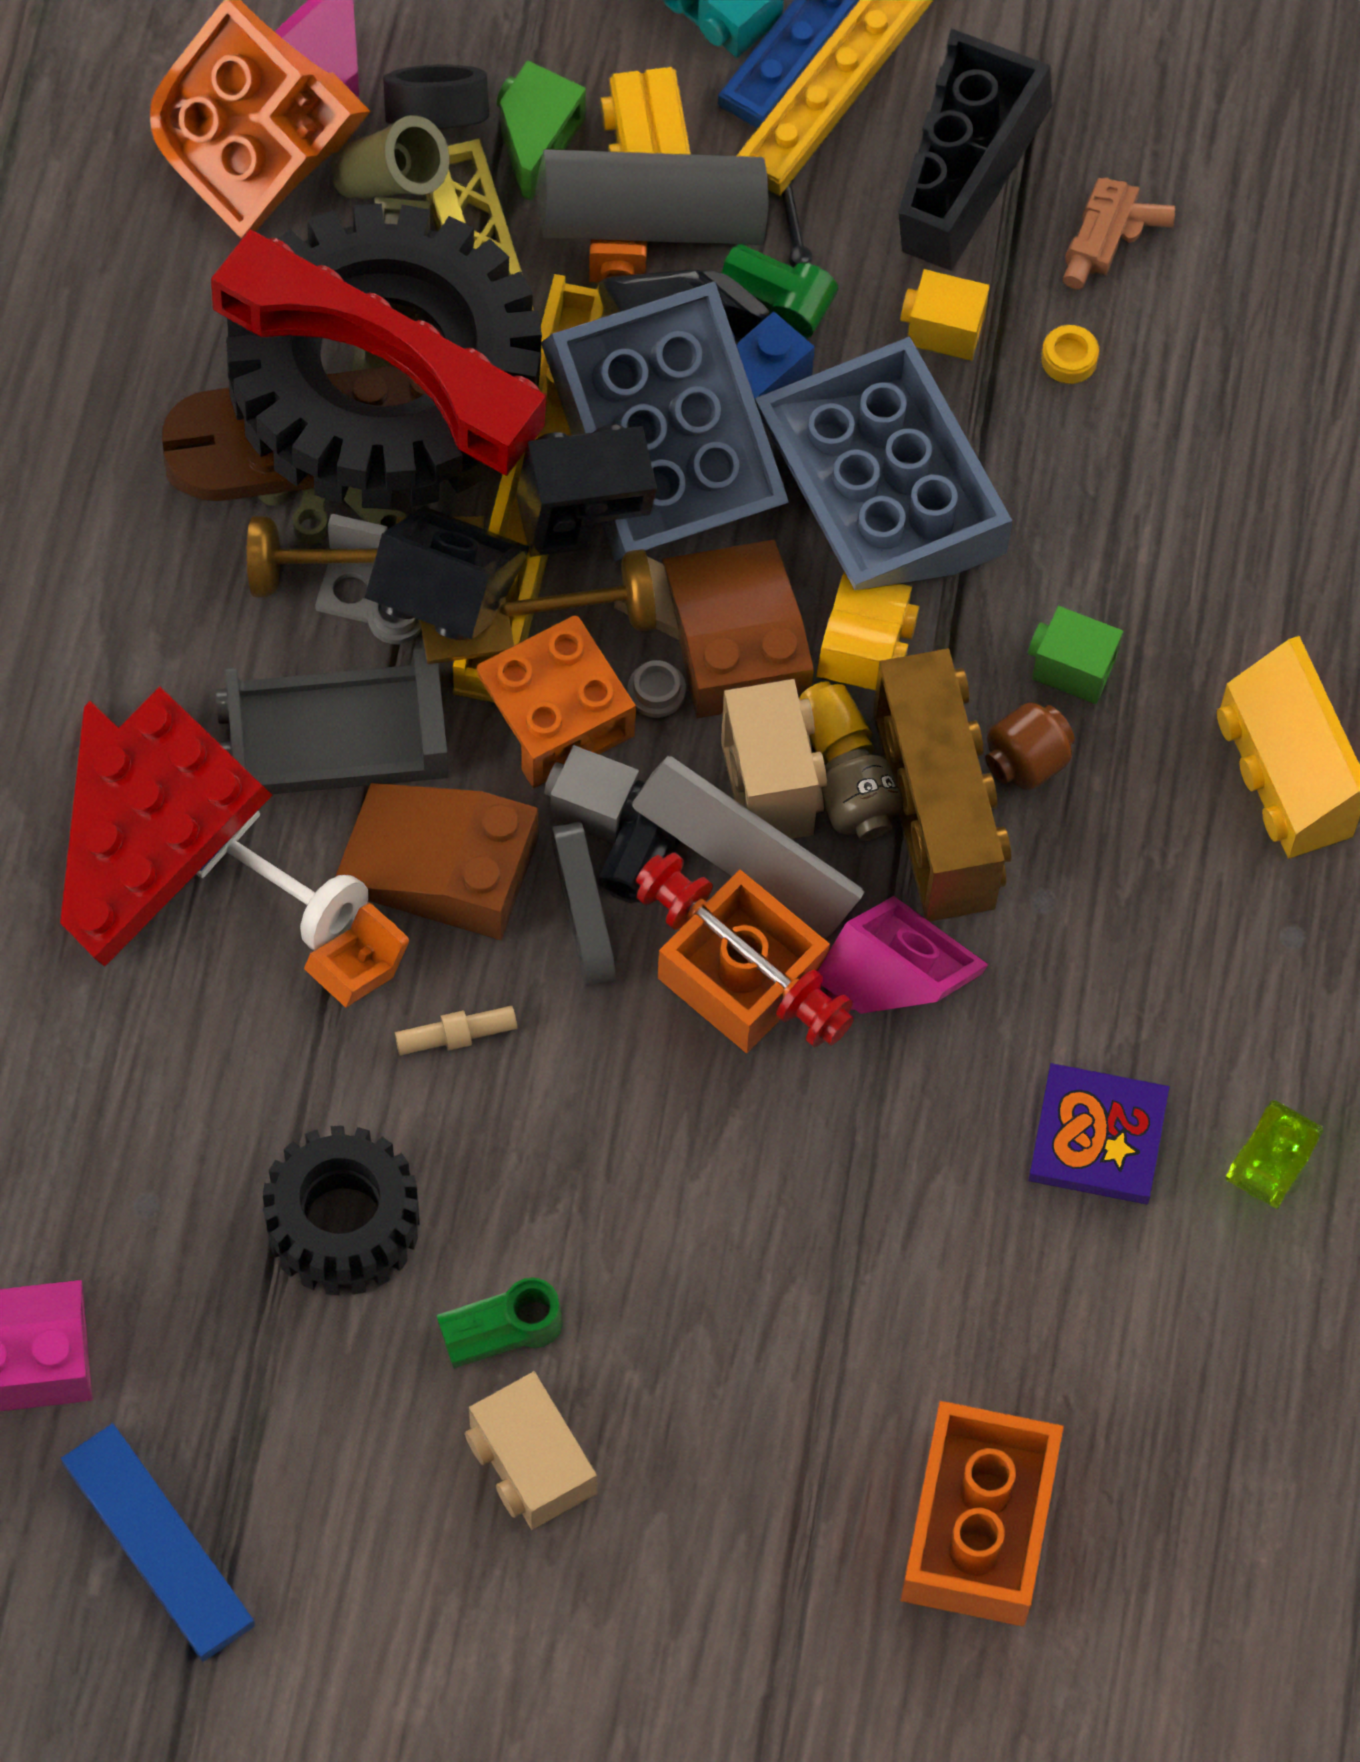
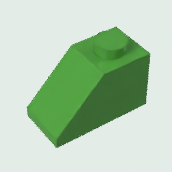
M527 60L516 78L510 76L505 80L499 91L496 105L500 108L501 134L521 196L532 201L536 195L535 190L543 149L565 150L586 119V88Z

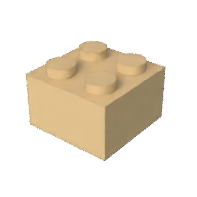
M795 679L725 690L721 745L733 799L790 839L814 835L816 813L824 812L822 787L827 786V777L822 753H812L809 735L814 734L815 727L809 699L799 700Z

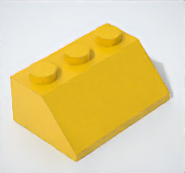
M1300 636L1288 639L1228 682L1221 707L1217 709L1218 724L1224 738L1227 741H1235L1242 757L1239 764L1243 780L1251 792L1257 790L1265 807L1262 815L1267 833L1272 841L1281 842L1288 859L1352 838L1360 819V764Z

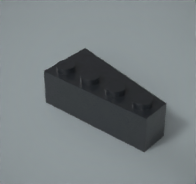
M951 28L944 64L940 66L935 83L936 91L930 112L927 111L923 124V136L919 151L915 153L898 212L902 252L950 271L955 267L1052 107L1051 65Z

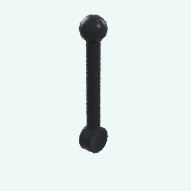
M795 178L782 193L793 247L789 255V264L793 268L796 264L811 263L812 260L811 251L803 245L791 186Z

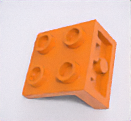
M571 616L477 665L479 679L521 744L522 772L533 789L547 782L551 769L556 762L565 764L573 745L596 754H601L635 736L636 705L578 616Z

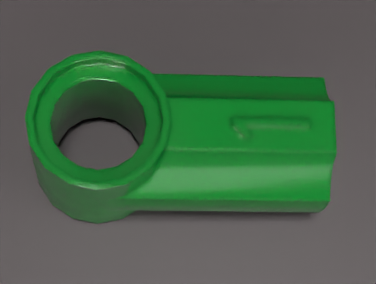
M740 243L737 247L731 249L721 271L722 274L736 281L769 310L770 314L774 311L805 339L812 337L839 291L835 279L827 271L816 265L799 263L793 268Z
M535 1277L521 1279L514 1283L505 1293L436 1315L453 1369L522 1346L529 1348L545 1347L558 1337L563 1325L559 1297L554 1287L545 1280ZM529 1303H542L550 1309L546 1318L538 1323L529 1324L517 1318L521 1308Z

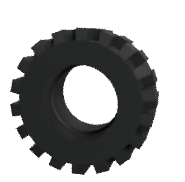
M344 1125L330 1126L331 1136L321 1138L316 1129L305 1134L306 1145L300 1148L293 1141L283 1149L285 1162L282 1163L275 1160L269 1169L270 1183H264L263 1212L270 1248L275 1258L280 1256L282 1269L290 1277L300 1273L301 1285L313 1291L318 1282L324 1283L327 1295L340 1296V1286H352L353 1295L366 1292L365 1282L373 1279L378 1287L390 1280L389 1268L392 1266L400 1271L408 1262L407 1249H415L418 1240L417 1226L420 1225L417 1185L415 1176L410 1175L409 1163L404 1155L400 1153L394 1156L393 1143L383 1136L376 1143L371 1142L370 1130L357 1127L355 1135L351 1136L345 1135ZM349 1188L358 1190L368 1195L378 1206L376 1213L366 1225L349 1233L336 1234L323 1231L306 1218L310 1205L319 1196L334 1189Z

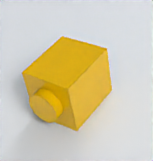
M924 269L918 290L907 289L900 321L909 323L908 337L910 336L915 347L972 361L986 314L990 285Z

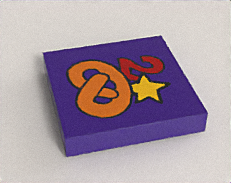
M1050 1063L1028 1181L1148 1205L1170 1086Z

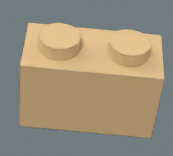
M535 1371L469 1407L471 1429L465 1432L466 1439L480 1464L484 1465L491 1461L502 1479L501 1482L496 1484V1489L503 1504L513 1518L522 1514L531 1530L597 1494V1474Z

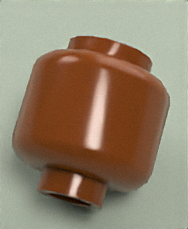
M1033 702L1025 703L989 728L986 738L989 753L985 756V761L991 773L1001 783L1007 784L1011 781L1022 789H1034L1070 763L1072 757L1071 745L1075 741L1074 733L1065 717L1055 707L1051 705L1043 707Z

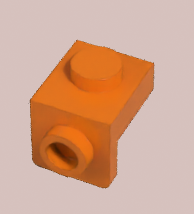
M367 903L359 908L349 930L310 953L304 970L346 1008L394 977L409 944V939L373 904Z

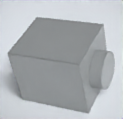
M573 745L565 764L560 762L554 764L545 785L544 794L550 796L551 820L562 824L581 821L585 833L615 843L620 832L621 814L632 787L639 780V770Z

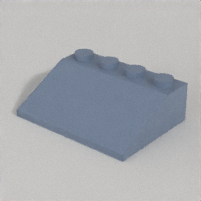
M715 281L553 333L541 342L572 435L593 433L596 429L607 425H621L624 428L643 426L656 480L657 492L650 515L601 522L614 562L622 560L623 556L631 550L644 549L646 552L789 503Z
M910 336L755 398L762 420L854 590L956 575L1007 554L1012 519Z

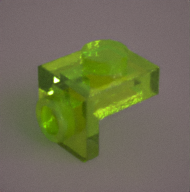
M1271 1100L1265 1108L1256 1129L1231 1164L1225 1180L1278 1210L1305 1170L1323 1134V1127L1282 1103Z

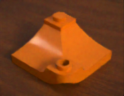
M223 0L159 84L151 100L150 124L154 141L168 162L240 238H243L250 229L256 232L279 204L332 153L339 152L371 111L333 72L327 73L298 52L267 26L241 0Z

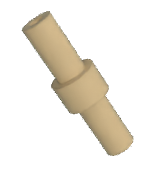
M512 1005L468 1016L462 1010L440 1015L441 1022L397 1031L394 1034L400 1056L445 1045L447 1050L450 1051L472 1046L471 1039L517 1029V1021Z

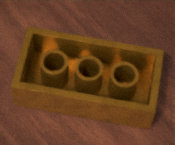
M949 648L879 661L873 715L884 758L890 764L903 797V809L899 814L924 916L929 922L995 910L999 888L1007 884L1004 863L1011 862V846L1007 830L1004 826L996 828L991 810L997 808L994 780L991 773L982 774L977 757L983 755L981 730L977 720L968 722L964 704L969 703L970 700L967 677L963 668L954 669Z

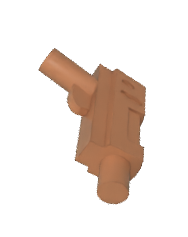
M1098 178L1082 214L1083 222L1078 235L1072 239L1066 253L1068 267L1063 277L1064 284L1072 289H1082L1089 273L1094 274L1097 272L1107 276L1121 239L1127 242L1136 241L1142 232L1143 226L1173 228L1175 206L1136 203L1140 187L1129 186L1127 182L1110 180L1109 178Z

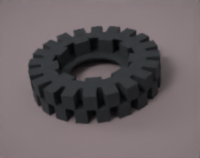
M382 203L353 206V226L343 228L335 211L332 210L307 220L308 240L305 242L291 229L277 238L286 243L296 255L316 266L324 265L333 269L341 276L344 282L360 291L375 293L391 303L421 310L437 324L444 338L464 349L472 348L479 351L492 365L513 377H525L539 388L542 332L539 311H532L533 293L521 271L509 275V256L491 239L487 240L477 249L473 248V227L448 216L440 230L436 232L430 230V209L403 204L397 224H384ZM227 318V371L230 399L236 419H244L245 437L260 457L274 451V471L294 485L298 486L310 474L314 476L315 496L342 504L349 487L362 489V508L391 509L392 491L406 489L412 508L438 502L440 482L448 480L457 494L482 481L483 463L457 448L448 423L433 400L426 393L413 401L394 406H375L356 401L336 388L326 375L321 361L323 338L295 335L260 337Z

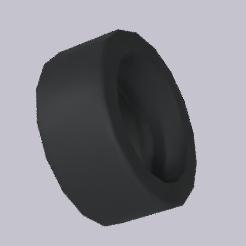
M423 65L394 70L383 76L385 122L390 125L403 117L411 115L428 119L438 129L466 127L481 123L489 118L487 72L480 68L465 65Z

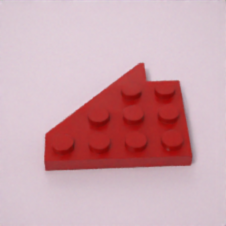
M160 686L119 728L91 701L84 706L60 924L104 967L273 796Z

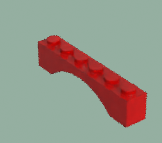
M250 229L211 277L213 310L260 337L295 335L326 338L359 347L394 365L411 377L433 400L448 423L457 448L505 476H508L525 453L527 441L535 440L545 426L546 395L532 381L522 376L513 377L492 365L479 351L472 348L464 349L442 337L439 331L431 324L422 320L414 321L399 313L381 296L371 292L364 293L344 282L341 276L333 269L324 265L316 266L296 255L286 243L277 238L268 239Z

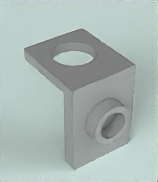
M331 514L328 522L330 549H378L381 535L387 531V527ZM328 563L315 603L316 611L368 623L367 610L371 600L364 597L356 603H344L336 598L333 590L340 580L347 577L358 578L368 587L374 563Z

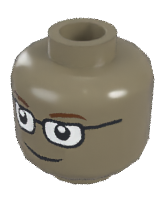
M856 749L841 754L829 761L825 766L827 786L822 787L824 806L834 830L843 835H858L860 841L874 840L889 833L893 829L891 821L903 809V797L887 759L878 755H870L867 749Z

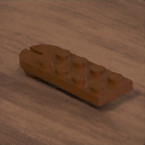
M394 365L326 374L334 386L342 393L356 401L369 405H400L413 401L425 394L423 389L411 377ZM229 388L202 391L182 399L171 409L164 421L162 444L166 477L176 489L183 493L206 501H226L314 488V476L310 474L296 486L274 471V451L262 457L259 456L245 437L244 419H236Z

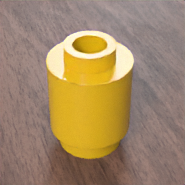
M824 681L811 686L801 694L799 700L809 699L813 712L815 732L809 735L810 742L815 752L822 753L824 763H828L835 757L856 749H867L869 754H872L874 750L870 741L872 731L845 685H831L830 682Z

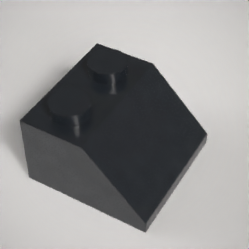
M423 506L382 533L365 598L381 604L382 610L391 616L401 619L417 618L435 625V630L447 638L472 640L491 625L527 557L529 546Z

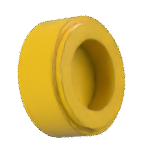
M1076 325L1057 327L1044 340L1041 354L1042 366L1045 372L1058 382L1066 384L1080 383L1094 373L1098 362L1099 345L1094 335L1083 327Z

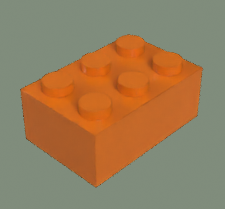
M945 1401L939 1402L900 1601L1022 1627L1025 1626L1032 1602L1064 1428L1063 1425Z

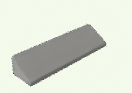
M667 756L651 773L633 801L632 806L636 811L730 876H733L741 869L824 939L834 932L864 894L863 888L672 756Z

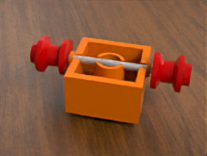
M671 853L665 858L656 855L646 863L636 878V883L640 885L637 899L644 905H650L658 900L669 910L666 924L674 930L681 928L659 950L658 979L746 1054L780 1020L788 1022L796 1017L809 1027L806 1041L813 1047H817L825 1041L829 1045H834L844 1036L854 1021V1017L849 1014L853 1000L845 994L831 999L820 990L823 975L818 972V969L829 953L830 943L741 869L706 902L712 891L713 884L705 877H701L693 882L681 873L684 860L677 853Z

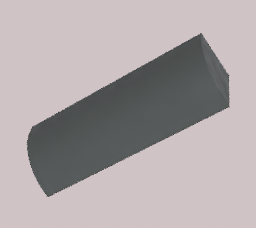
M543 149L535 190L543 238L764 244L768 216V180L764 157Z

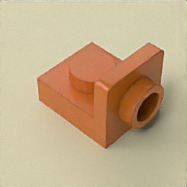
M591 239L589 282L599 283L608 277L646 274L647 241Z

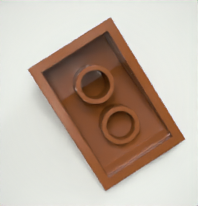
M775 539L662 559L679 629V643L696 719L723 714L725 690L795 679L798 697L800 698L801 694L812 686L814 667L802 616Z
M370 783L336 876L351 875L363 882L368 888V901L502 941L539 838L538 808L483 791Z

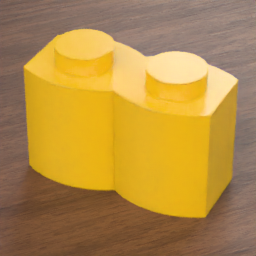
M844 572L823 638L816 677L876 691L879 661L907 656L909 644L900 641L901 638L912 640L920 607L909 604L912 586L893 584L854 590Z

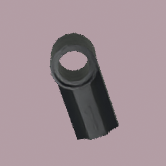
M640 780L636 781L629 793L621 814L620 832L599 876V886L606 889L612 897L630 904L640 902L637 899L640 885L636 883V878L646 863L656 855L665 858L669 850H676L681 842L633 808L634 799L646 783Z

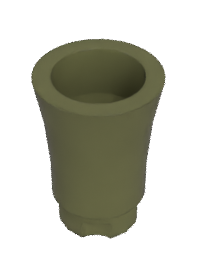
M416 115L403 117L381 131L352 140L342 147L339 152L334 153L330 162V167L333 171V185L346 198L358 197L365 200L375 199V196L383 197L396 194H429L438 189L447 176L449 169L447 143L440 130L428 119Z

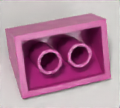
M82 1280L0 1289V1411L93 1401Z

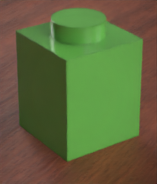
M1058 605L1050 625L1040 622L1030 643L1028 655L1036 657L1032 679L1097 705L1118 658L1123 630Z

